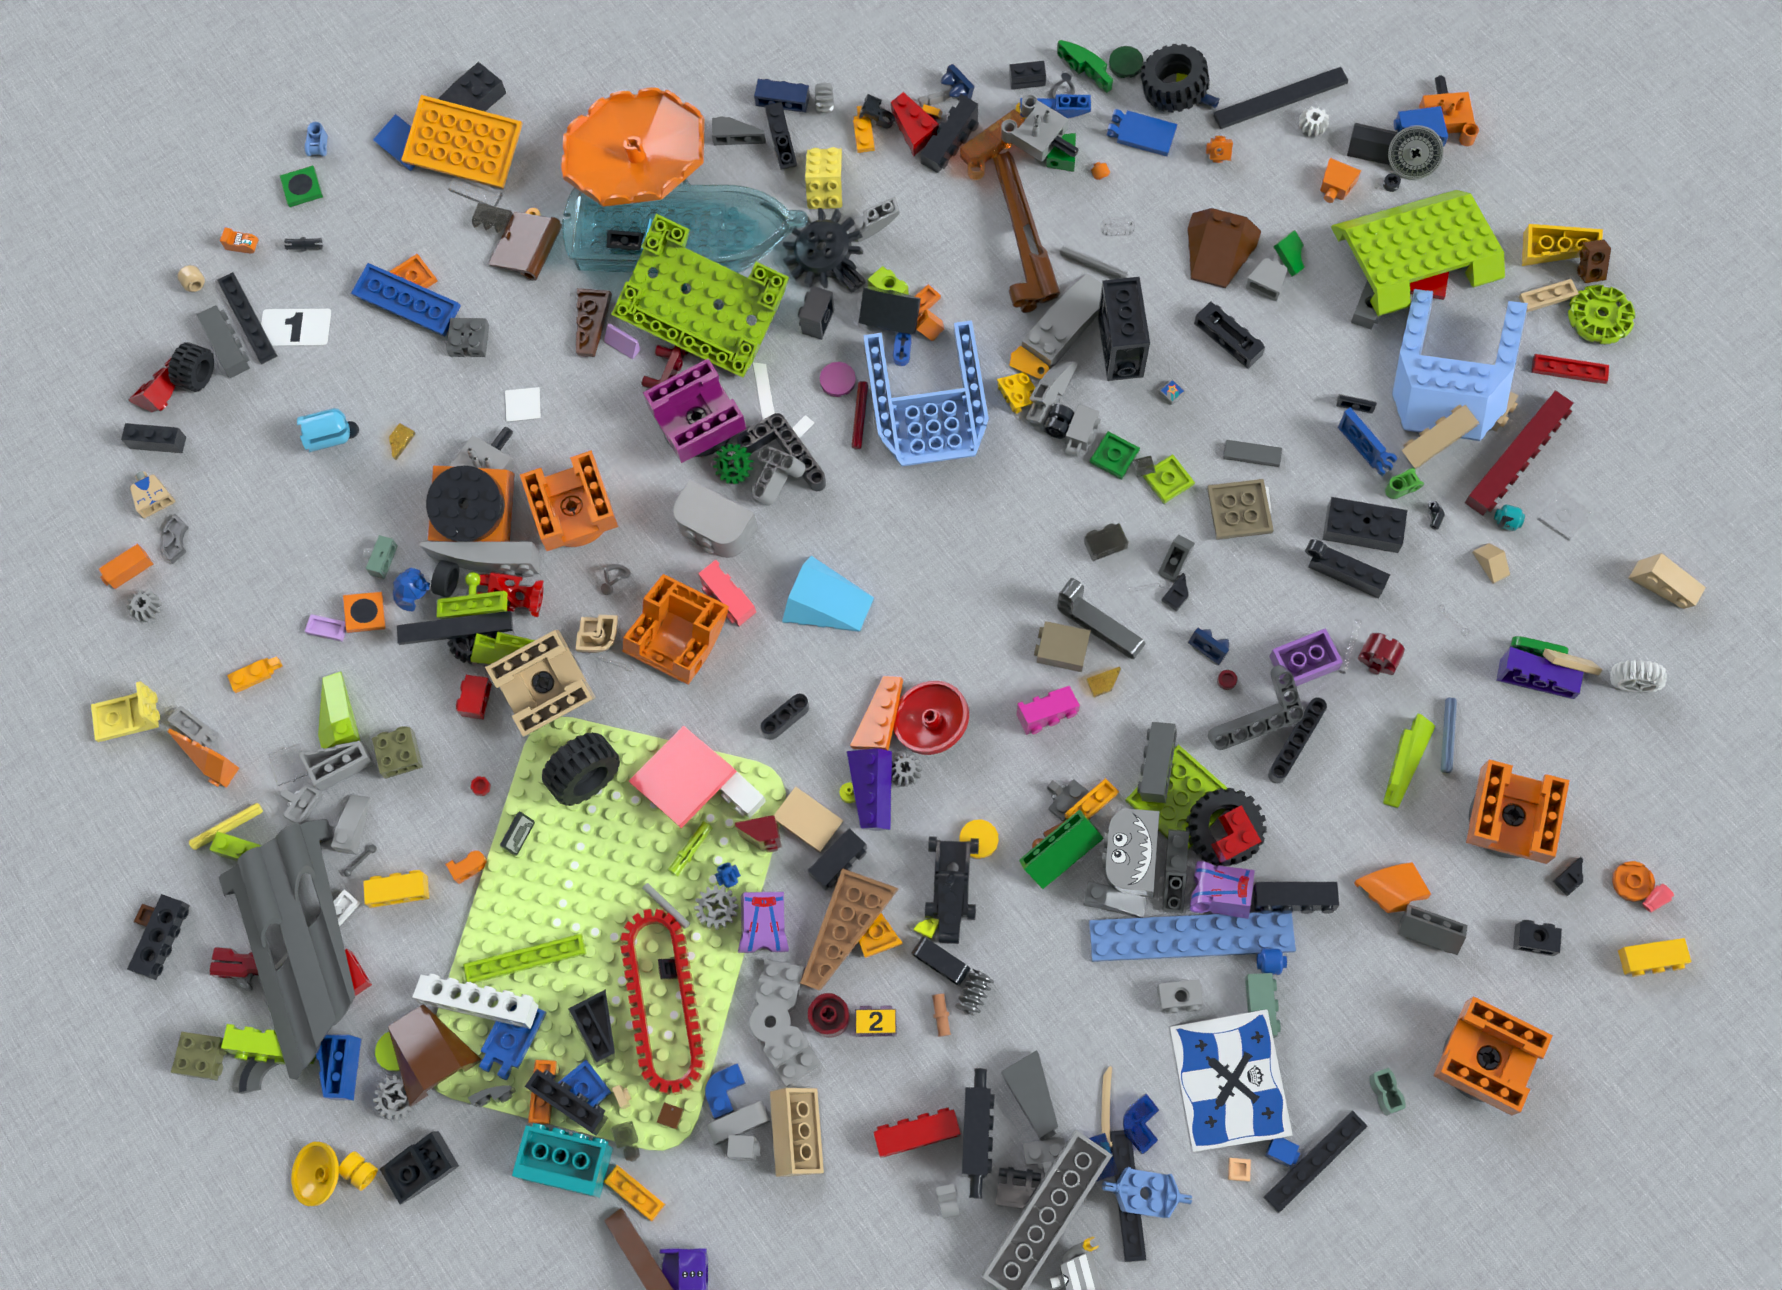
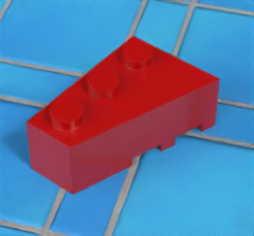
M904 92L891 101V112L895 116V122L914 157L925 148L933 135L937 136L939 124Z

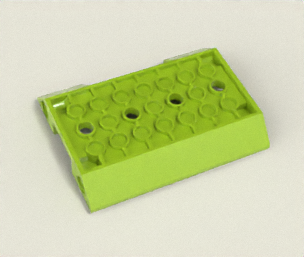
M656 214L641 246L644 249L629 282H625L611 315L705 360L709 359L711 363L744 378L756 357L783 298L789 277L756 261L747 278L685 248L690 229ZM651 268H656L658 270V276L656 278H651L649 276V270ZM686 283L691 286V291L688 294H684L681 290L682 286ZM718 299H721L724 303L721 310H717L714 307V302ZM750 315H754L757 319L756 324L753 326L747 323V318Z

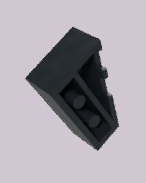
M605 989L568 1008L569 1015L597 1068L615 1059Z

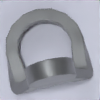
M1062 71V79L1055 84L1052 92L1053 99H1055L1058 87L1065 81L1071 88L1070 95L1075 94L1076 90L1071 82L1073 76L1071 71Z
M619 564L605 566V583L601 586L602 593L610 595L613 592L612 585L619 580L629 578L630 570ZM619 569L626 574L610 582L608 571Z

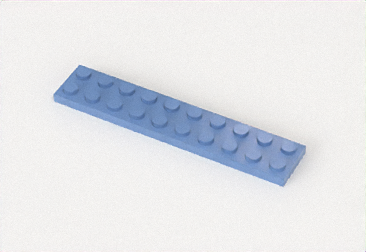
M1281 911L1270 914H1262L1260 912L1249 913V919L1212 914L1089 920L1092 962L1250 955L1260 953L1264 948L1280 949L1282 953L1296 951L1292 913L1283 914Z

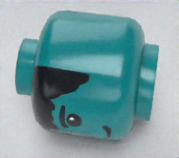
M1505 504L1501 509L1496 510L1494 520H1497L1499 528L1515 531L1522 527L1525 514H1523L1521 508Z

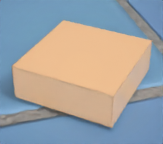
M1229 1158L1228 1180L1250 1182L1251 1160Z

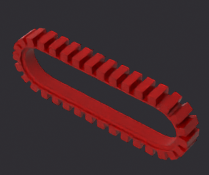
M651 909L643 910L644 918L637 913L632 916L636 922L635 924L629 921L626 923L624 928L629 933H622L621 941L628 945L620 946L622 955L624 957L630 956L622 958L623 966L626 969L632 968L631 970L624 971L626 980L634 981L626 983L627 991L630 994L636 993L635 995L628 996L631 1006H638L630 1008L631 1016L634 1019H640L632 1021L633 1029L635 1031L641 1030L640 1033L634 1034L635 1042L637 1044L643 1043L641 1046H636L637 1055L640 1057L645 1056V1058L638 1059V1063L641 1069L648 1068L641 1074L645 1081H650L649 1085L656 1091L660 1088L659 1091L662 1094L670 1095L672 1087V1093L678 1095L683 1094L682 1085L689 1091L694 1087L690 1080L693 1079L699 1082L702 1075L696 1070L705 1069V1062L698 1060L700 1057H705V1050L702 1046L696 1047V1045L703 1044V1038L700 1033L694 1035V1032L701 1031V1026L698 1021L692 1022L694 1019H699V1014L696 1008L690 1009V1007L697 1006L694 995L688 997L690 994H695L692 983L686 984V982L693 981L690 971H684L691 969L688 958L682 959L689 956L687 947H680V945L687 944L685 935L683 933L679 934L683 932V929L670 913L666 915L664 910L656 909L654 915ZM650 924L665 926L672 938L691 1054V1065L688 1072L677 1080L660 1078L656 1073L653 1063L635 948L638 932Z

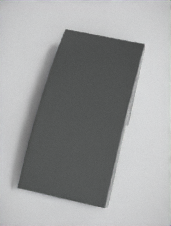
M510 1085L495 1086L479 1091L468 1097V1099L476 1107L488 1104L491 1101V1097L498 1103L500 1101L504 1103L513 1097L512 1094L516 1090Z

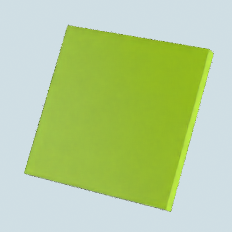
M1178 744L1174 750L1166 803L1142 801L1141 795L1137 791L1138 787L1125 801L1134 809L1159 811L1158 831L1168 839V829L1186 831V827L1189 825L1186 822L1187 816L1190 815V809L1196 804L1198 799L1216 789H1227V787ZM1219 809L1211 815L1209 828L1227 809ZM1188 842V850H1189V849L1193 846V844L1190 845L1189 842Z

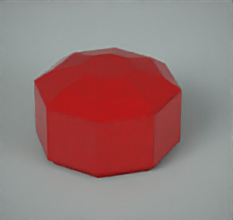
M477 776L471 781L470 788L476 796H485L490 792L491 784L485 777Z

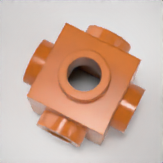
M1225 136L1210 138V143L1206 145V154H1209V159L1215 163H1222L1223 160L1231 161L1232 139H1226Z

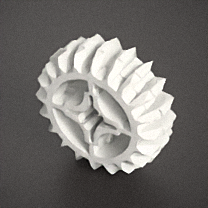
M1643 660L1621 661L1614 664L1610 671L1611 685L1621 691L1625 690L1635 693H1650L1651 691L1661 690L1665 687L1667 678L1666 669L1662 665Z

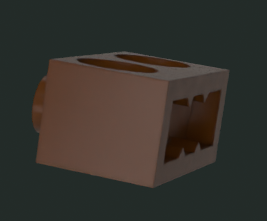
M1605 239L1583 242L1582 250L1579 253L1580 265L1577 267V274L1584 283L1607 280L1611 247Z

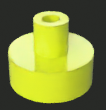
M852 783L843 784L839 791L842 801L845 803L856 802Z

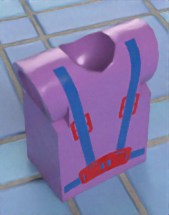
M1198 861L1194 873L1196 888L1191 895L1190 910L1195 913L1211 911L1216 914L1249 919L1255 870L1226 866L1215 867L1208 862Z
M744 892L741 895L742 935L738 953H754L761 948L771 952H789L784 932V892Z

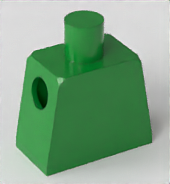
M1076 133L1064 134L1062 136V139L1076 147ZM1054 146L1046 156V166L1048 168L1074 172L1075 157L1069 156Z

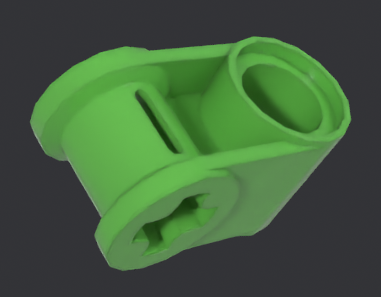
M1411 468L1391 478L1385 488V493L1391 499H1398L1408 493L1419 490L1424 486V482L1419 480L1415 473L1416 469Z

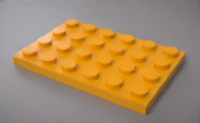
M421 95L401 160L403 163L504 189L523 123L522 121Z

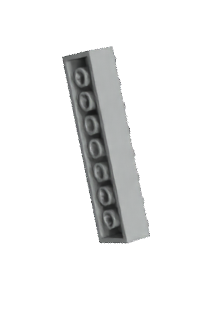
M1074 1130L981 1274L982 1277L1000 1290H1027L1111 1159L1112 1154L1079 1131Z

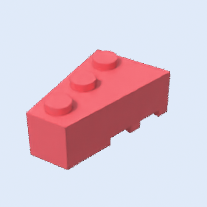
M714 560L698 573L703 586L701 589L705 595L728 605L727 619L732 624L735 622L740 626L756 613L755 606L743 591L737 588L730 580L729 574H725L720 569V563Z

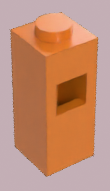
M137 543L100 567L99 570L102 573L100 578L106 586L110 584L116 589L152 566L153 562L146 551Z

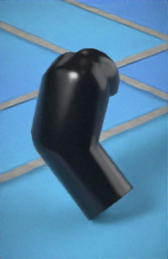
M1431 501L1428 504L1429 512L1433 517L1430 527L1438 530L1445 513L1437 501Z

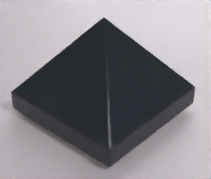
M658 959L660 978L678 979L675 959Z

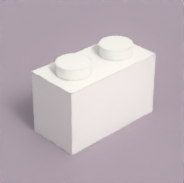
M738 772L720 788L722 792L721 797L727 803L732 802L736 806L734 809L742 817L746 815L750 819L766 802L764 796Z

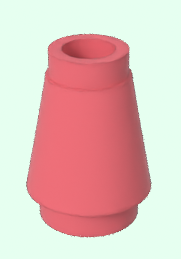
M1662 883L1653 889L1642 905L1647 911L1652 913L1672 901L1674 893Z

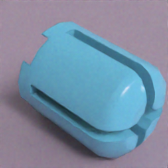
M338 408L297 418V425L301 424L302 435L300 436L305 450L309 449V453L345 444L350 437V428L346 416Z

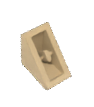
M1488 543L1472 552L1493 584L1510 575L1505 551Z

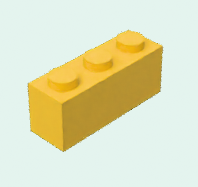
M421 870L409 871V874L404 875L392 873L389 877L385 878L373 876L370 877V880L363 881L365 905L369 908L429 899L428 876L421 872Z
M1685 938L1627 946L1618 950L1624 975L1632 974V977L1643 976L1647 971H1652V974L1665 972L1666 968L1678 971L1685 969V965L1692 962Z

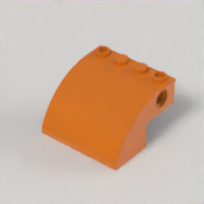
M662 574L643 598L642 614L623 637L622 652L689 685L713 649L727 617L729 606Z

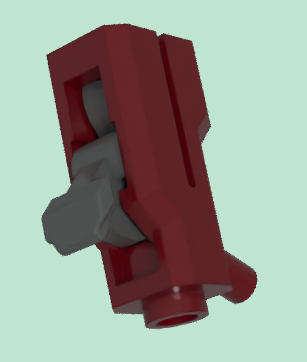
M215 947L212 955V960L215 961L211 962L210 975L216 978L236 979L242 989L252 990L253 987L249 982L254 975L259 976L253 953L238 954L237 951L231 948Z

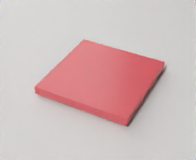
M683 726L629 782L675 824L682 828L737 771Z

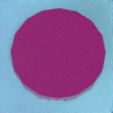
M843 362L828 364L821 371L819 377L823 391L833 397H842L841 395L849 394L856 384L854 370Z

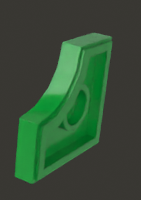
M1295 230L1273 246L1283 264L1287 267L1291 277L1297 275L1305 268L1301 257L1304 244Z

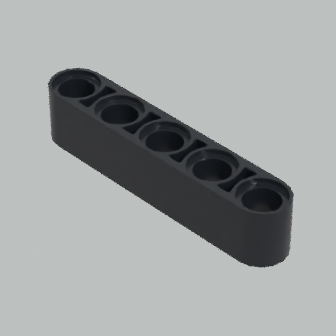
M1316 697L1308 704L1303 718L1296 724L1268 772V777L1273 783H1281L1287 777L1327 709V703L1324 699ZM1312 706H1318L1321 709V711H1314ZM1303 722H1309L1311 724V727H1305L1303 725ZM1294 737L1300 738L1301 741H1302V743H1301V744L1295 743L1294 740H1293V738H1294ZM1289 753L1293 759L1288 760L1283 754ZM1274 769L1281 770L1283 775L1277 776L1274 773Z

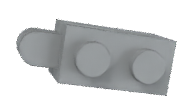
M1078 404L1066 434L1065 444H1067L1065 453L1078 457L1081 449L1086 451L1088 444L1092 445L1095 436L1092 433L1094 429H1098L1101 421L1098 418L1099 411Z

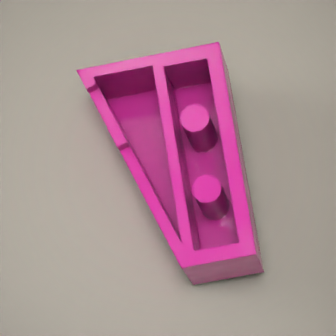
M1069 685L1049 692L1048 696L1041 699L1039 696L1034 697L1031 703L1025 705L1023 701L1017 703L1016 715L1026 735L1030 733L1034 735L1042 731V728L1049 725L1052 727L1065 717L1070 719L1076 716L1080 705Z

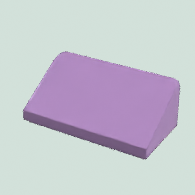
M611 324L607 325L605 343L629 358L634 359L640 351L638 340Z

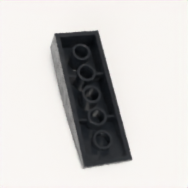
M478 61L438 99L486 112L506 94V90L502 80Z

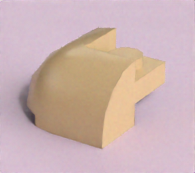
M599 615L598 618L581 617L575 650L581 653H599L608 650L616 638L618 616Z

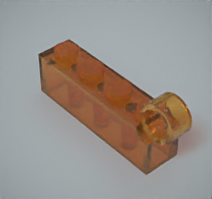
M1015 109L960 147V158L968 165L967 173L971 179H981L985 175L986 162L1012 145V143H1006L1002 140L1001 125L1008 119L1014 120L1017 128L1022 125L1025 119ZM973 167L981 168V170L978 172L972 171L971 169Z

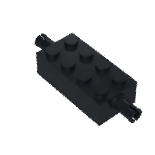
M975 1068L974 1087H965L962 1177L970 1178L969 1198L982 1199L983 1179L987 1178L988 1173L992 1172V1159H988V1152L993 1150V1137H989V1130H993L994 1115H990V1109H994L995 1094H991V1088H986L987 1069Z

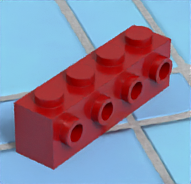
M949 1107L937 1110L938 1114L931 1116L929 1113L918 1115L917 1120L909 1121V1118L899 1120L897 1125L889 1127V1124L878 1126L877 1131L873 1133L880 1158L961 1136L954 1109L950 1110Z

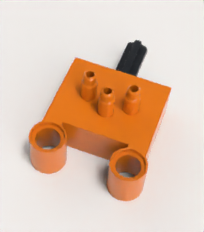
M1442 75L1435 77L1437 94L1423 95L1419 108L1441 106L1447 133H1461L1459 142L1463 146L1473 145L1479 133V128L1475 124L1469 92L1448 93L1445 77Z

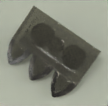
M478 203L472 217V225L476 228L483 223L485 230L495 226V231L499 233L506 229L513 214L511 210Z

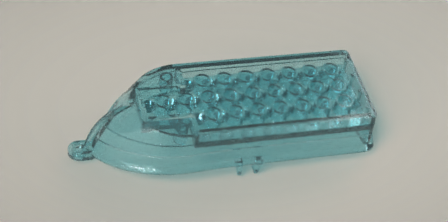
M685 179L683 184H679L662 200L605 207L574 187L564 208L563 215L570 218L562 220V235L566 254L574 261L578 270L633 272L641 256V251L606 248L607 230L645 233L648 219H654L655 215L659 214L690 229L685 248L739 273L748 269L756 261L758 262L767 255L780 241L789 236L794 228L804 227L808 223V216L802 210H788L777 199L762 191L739 185H690L688 180ZM651 268L649 273H658V270Z

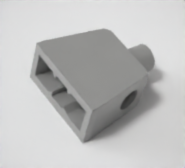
M1276 255L1273 261L1264 258L1249 276L1246 288L1277 301L1287 273V267L1283 266L1279 255Z

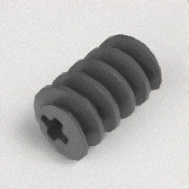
M972 969L975 972L969 974V978L972 981H966L965 984L968 988L962 989L965 996H959L958 999L962 1003H956L955 1007L974 1016V1012H981L977 1005H984L980 998L988 997L984 990H991L987 983H994V980L988 975Z

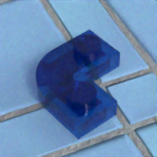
M1147 1093L1135 1101L1126 1110L1123 1117L1124 1132L1140 1154L1146 1153L1158 1141L1145 1124L1159 1111Z

